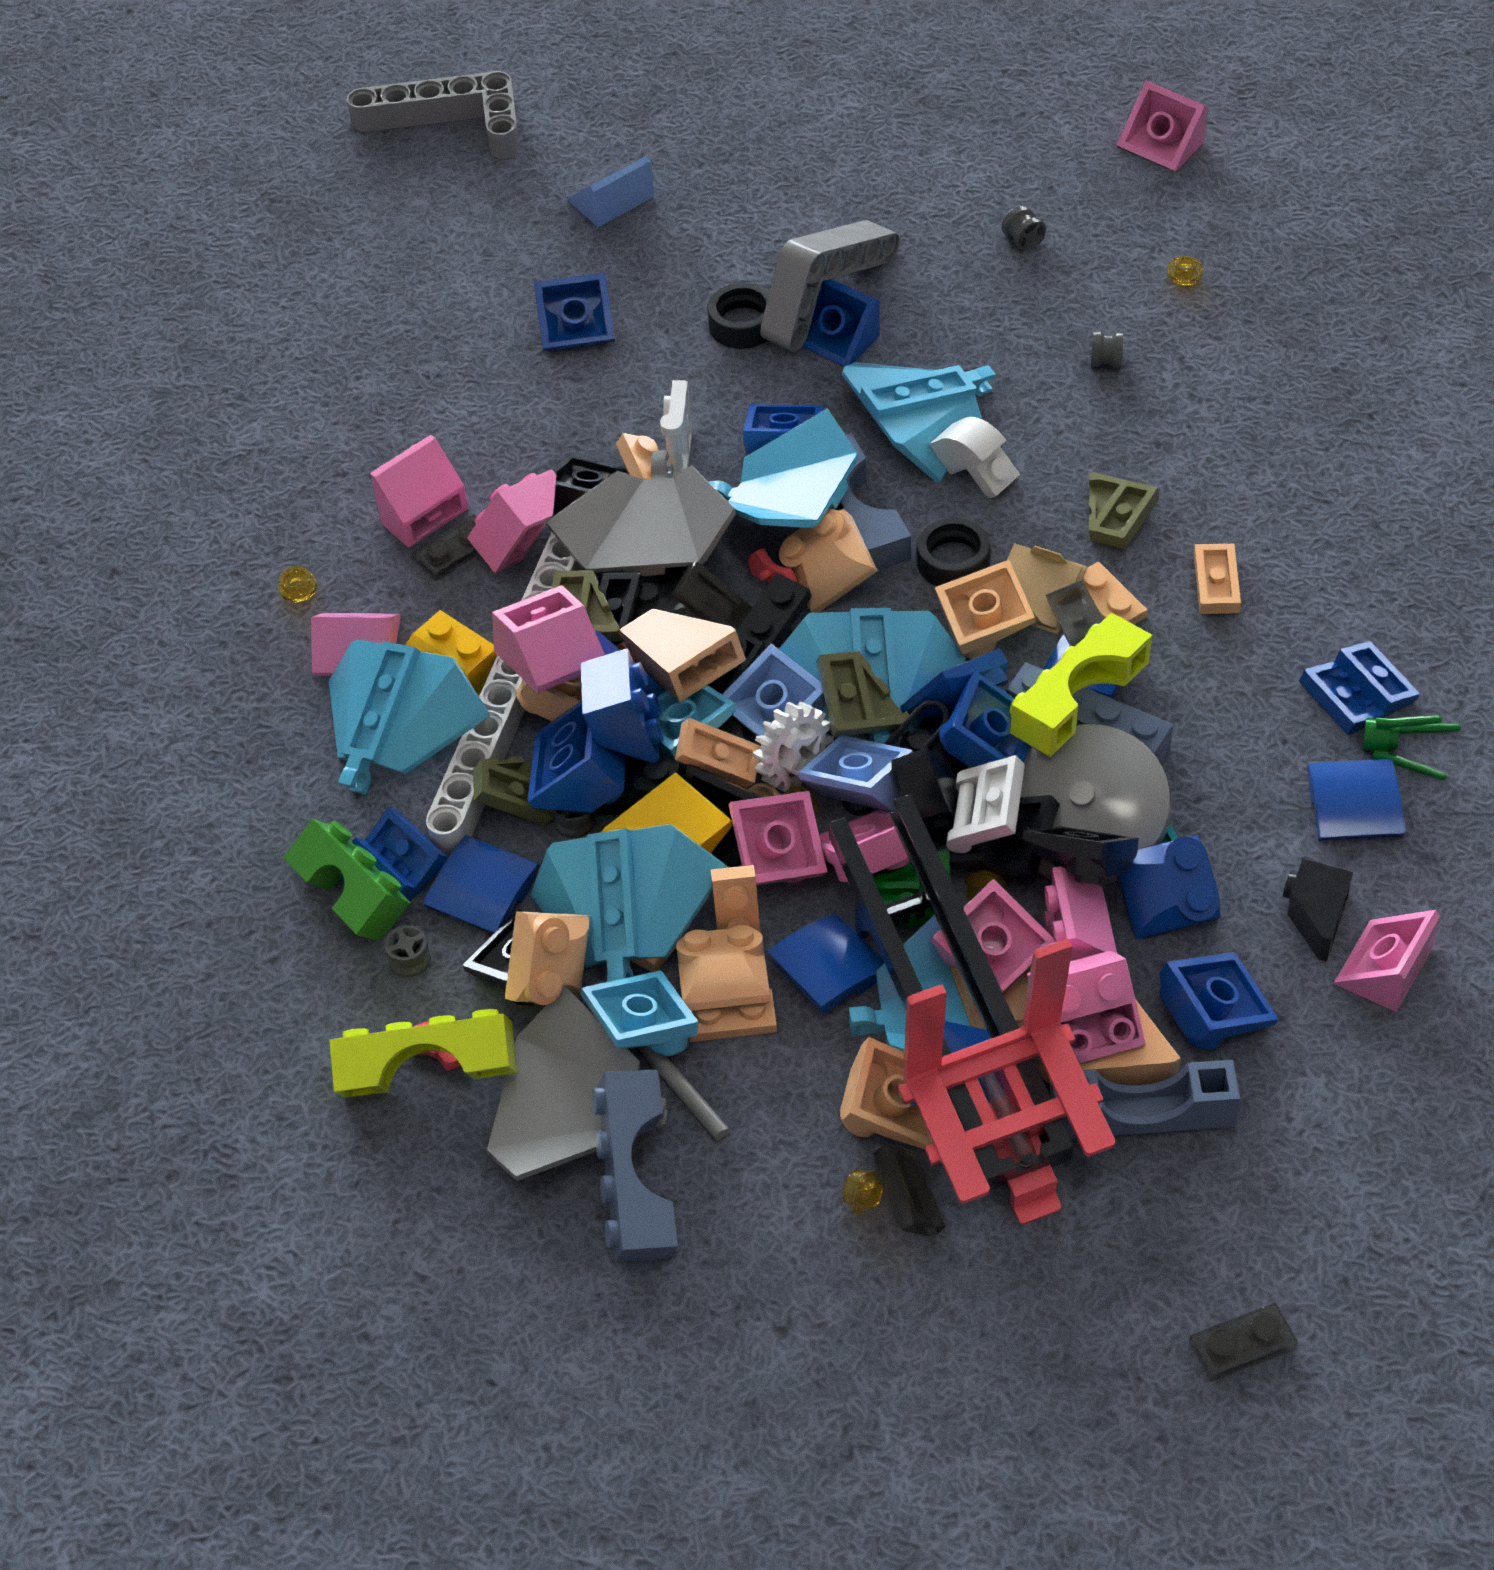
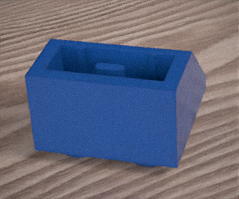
M627 648L581 663L583 716L597 745L650 763L659 761L658 743H662L664 739L657 717L662 716V711L656 694H649L645 687L648 685L641 662L634 663Z

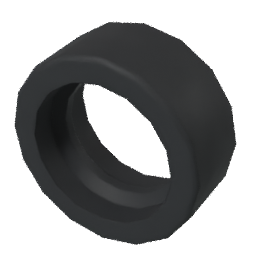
M746 282L733 283L718 289L710 297L707 304L709 330L716 342L736 349L753 348L765 343L767 340L761 337L760 329L769 291L757 284ZM736 308H751L762 313L757 319L743 323L730 322L722 318L726 312Z
M949 517L938 519L927 525L919 534L916 545V560L919 573L928 583L940 586L988 568L991 561V543L988 533L979 524L965 518ZM957 542L972 547L977 554L974 558L964 563L950 564L935 559L931 555V551L941 544Z

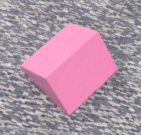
M1146 80L1117 142V146L1173 171H1177L1204 143L1207 106Z
M322 613L311 617L312 675L332 676L350 643L356 639L380 644L383 641L396 643L401 615L383 613Z
M1436 910L1370 920L1335 979L1334 984L1397 1012L1433 949L1440 914Z

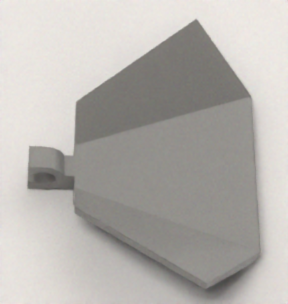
M667 450L652 451L651 479L643 480L616 471L547 520L546 524L583 570H593L594 573L625 571V573L641 572L642 576L665 575L666 568L699 566L707 561L736 514L735 508L692 465L672 477L674 467L672 463H667L669 454Z
M566 986L563 987L559 997L551 1004L546 1005L516 1037L515 1053L518 1073L506 1075L487 1147V1152L492 1160L516 1181L596 1152L597 1131L602 1130L600 1115H594L592 1111V1089L597 1088L604 1072L640 1070L639 1060L628 1049H619L615 1046L596 1016ZM661 1098L663 1114L655 1127L665 1128L668 1110H665L666 1098Z

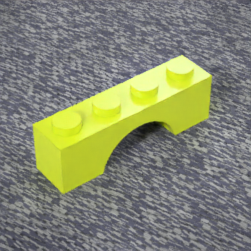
M1114 613L1109 614L1100 624L1092 625L1083 640L1075 647L1070 646L1062 655L1061 660L1050 670H1044L1036 683L1026 693L1021 692L1015 697L1009 710L1011 714L1010 734L1051 757L1076 733L1078 703L1072 695L1078 690L1094 684H1115L1125 687L1149 664L1152 634Z
M497 1009L472 1012V1018L456 1021L455 1016L451 1015L432 1017L429 1019V1025L412 1027L411 1022H396L386 1025V1031L369 1033V1029L365 1028L350 1029L342 1032L343 1038L329 1039L334 1092L343 1098L387 1093L392 1079L400 1066L409 1058L427 1051H441L455 1056L464 1072L474 1080L518 1073L512 1021L505 1014H499Z

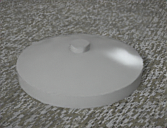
M1082 724L1076 725V733L1051 757L1030 746L1024 761L1025 768L1020 797L1052 795L1060 804L1053 827L1064 826L1139 838L1138 850L1162 843L1171 817L1172 802L1170 788L1159 760L1139 739L1114 727ZM1042 859L1037 873L1052 880V868L1056 866ZM1101 880V884L1098 885L1101 886L1115 881Z

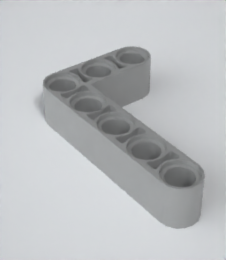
M494 71L355 89L347 96L351 124L354 129L361 132L485 117L491 155L499 159H507L515 156L520 150L512 81L505 72Z
M864 220L787 241L778 257L761 324V337L791 352H797L807 339L822 281L887 263L888 261L885 259L891 253L895 254L899 248L900 235L874 222Z

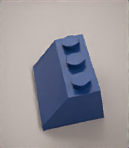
M582 700L535 734L527 801L532 808L593 813L604 804L610 805L614 803L624 791L626 754L597 745L583 716Z

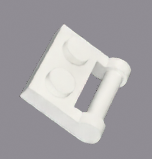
M673 380L671 396H664V416L660 419L661 433L665 436L666 449L669 454L667 463H672L674 467L672 477L688 468L692 439L688 381Z
M1016 755L965 769L957 774L956 789L959 793L953 829L948 832L946 846L949 850L955 853H966L971 850L972 845L1015 834L1025 764Z

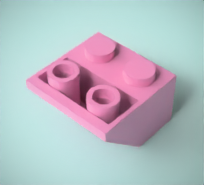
M432 435L412 445L409 449L370 473L381 524L408 548L469 509L464 484L438 441Z
M552 469L539 475L531 473L512 486L508 484L501 485L490 495L489 499L491 502L487 508L475 518L474 522L476 525L467 539L494 573L524 559L547 525L546 521L552 518L556 486V474Z
M562 585L492 612L494 652L536 693L551 689L581 676V663L605 656L584 605Z
M1053 867L1052 884L1045 886L1044 889L1047 911H1043L1045 930L1056 939L1055 942L1069 939L1073 947L1071 961L1110 950L1117 953L1103 887L1098 884L1076 882L1075 874L1067 872V869L1063 867Z
M1112 950L1070 961L1060 1022L1061 1025L1068 1023L1075 1037V1043L1070 1045L1079 1063L1146 1045L1127 960ZM1030 972L1027 973L1028 981L1030 978Z

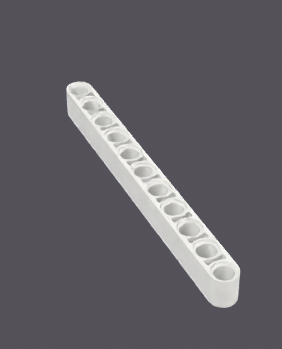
M552 532L522 600L551 590L554 571L583 570ZM498 655L479 696L491 716L462 735L426 818L430 840L448 857L465 835L472 836L485 804L474 801L473 768L481 759H505L525 712V709L516 697V689L523 679Z

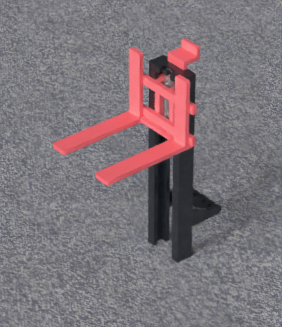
M911 794L894 799L897 810L890 813V819L919 880V892L891 903L884 904L846 817L829 822V839L855 895V928L860 940L868 938L869 932H871L906 1010L903 1069L905 1083L899 1085L898 1090L905 1105L912 1102L916 1103L933 1141V1144L925 1146L924 1149L931 1166L939 1163L943 1164L957 1199L961 1204L987 1196L990 1190L1008 1184L1011 1191L1010 1204L1020 1224H1026L1059 1212L1062 1205L1056 1194L1058 1180L1052 1167L1071 1160L1074 1147L1061 1118L1067 1116L1085 1156L1090 1157L1112 1149L1115 1146V1138L1099 1106L1104 1098L1097 1084L1089 1085L1070 1045L1075 1043V1037L1069 1024L1061 1025L1060 1022L1073 949L1069 939L1055 942L1033 952L1023 1026L1018 1028ZM928 908L936 917L991 1038L951 1053L944 1038L947 998L945 988L941 984L923 991L895 927L899 926V922L902 925L909 923V916L915 913L916 920L924 917L925 910ZM1039 1056L1058 1097L1051 1099L1033 1060L1034 1057ZM978 1078H982V1079H981V1082L983 1083L984 1088H985V1090H986V1092H987V1094H988V1097H989V1099H990V1101H991V1102H989V1103H988L987 1098H986V1096H985V1094H984V1092H983V1089H982V1087H981V1085H980V1083H979V1081H978Z

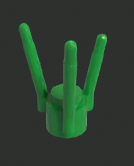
M1438 715L1392 719L1366 718L1363 751L1374 752L1373 760L1392 759L1394 765L1445 780L1447 778L1445 773L1391 754L1389 749L1398 748L1399 733L1460 731L1461 726L1459 724L1440 723L1442 718Z

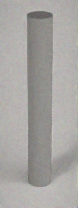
M647 1046L638 1048L643 1057L655 1070L658 1069L662 1079L716 1141L730 1133L729 1127L667 1056L659 1055Z

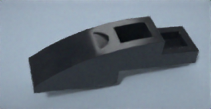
M776 573L738 629H735L746 660L708 684V686L723 694L770 644L779 649L792 634L791 626L811 599L810 589Z

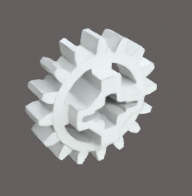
M799 701L798 705L791 702L786 703L785 713L775 709L773 711L775 720L772 723L764 721L763 727L766 730L764 736H756L755 741L761 744V748L753 753V757L760 760L755 767V771L763 775L761 778L763 782L783 792H788L790 788L800 791L802 781L799 780L798 772L826 748V745L833 741V737L826 734L831 728L830 722L824 720L826 714Z

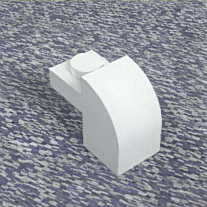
M967 417L954 422L929 444L950 475L967 469L982 492L989 498L996 497L1020 475L1000 447L1007 440L995 427L982 419Z

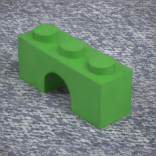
M312 819L283 858L307 883L327 890L334 887L344 877L343 892L331 909L356 935L379 941L388 933L411 903L399 891L402 885L393 876L384 871L380 872L374 866L377 862L376 858L366 849L355 846L350 841L352 834L344 826L336 821L327 824Z

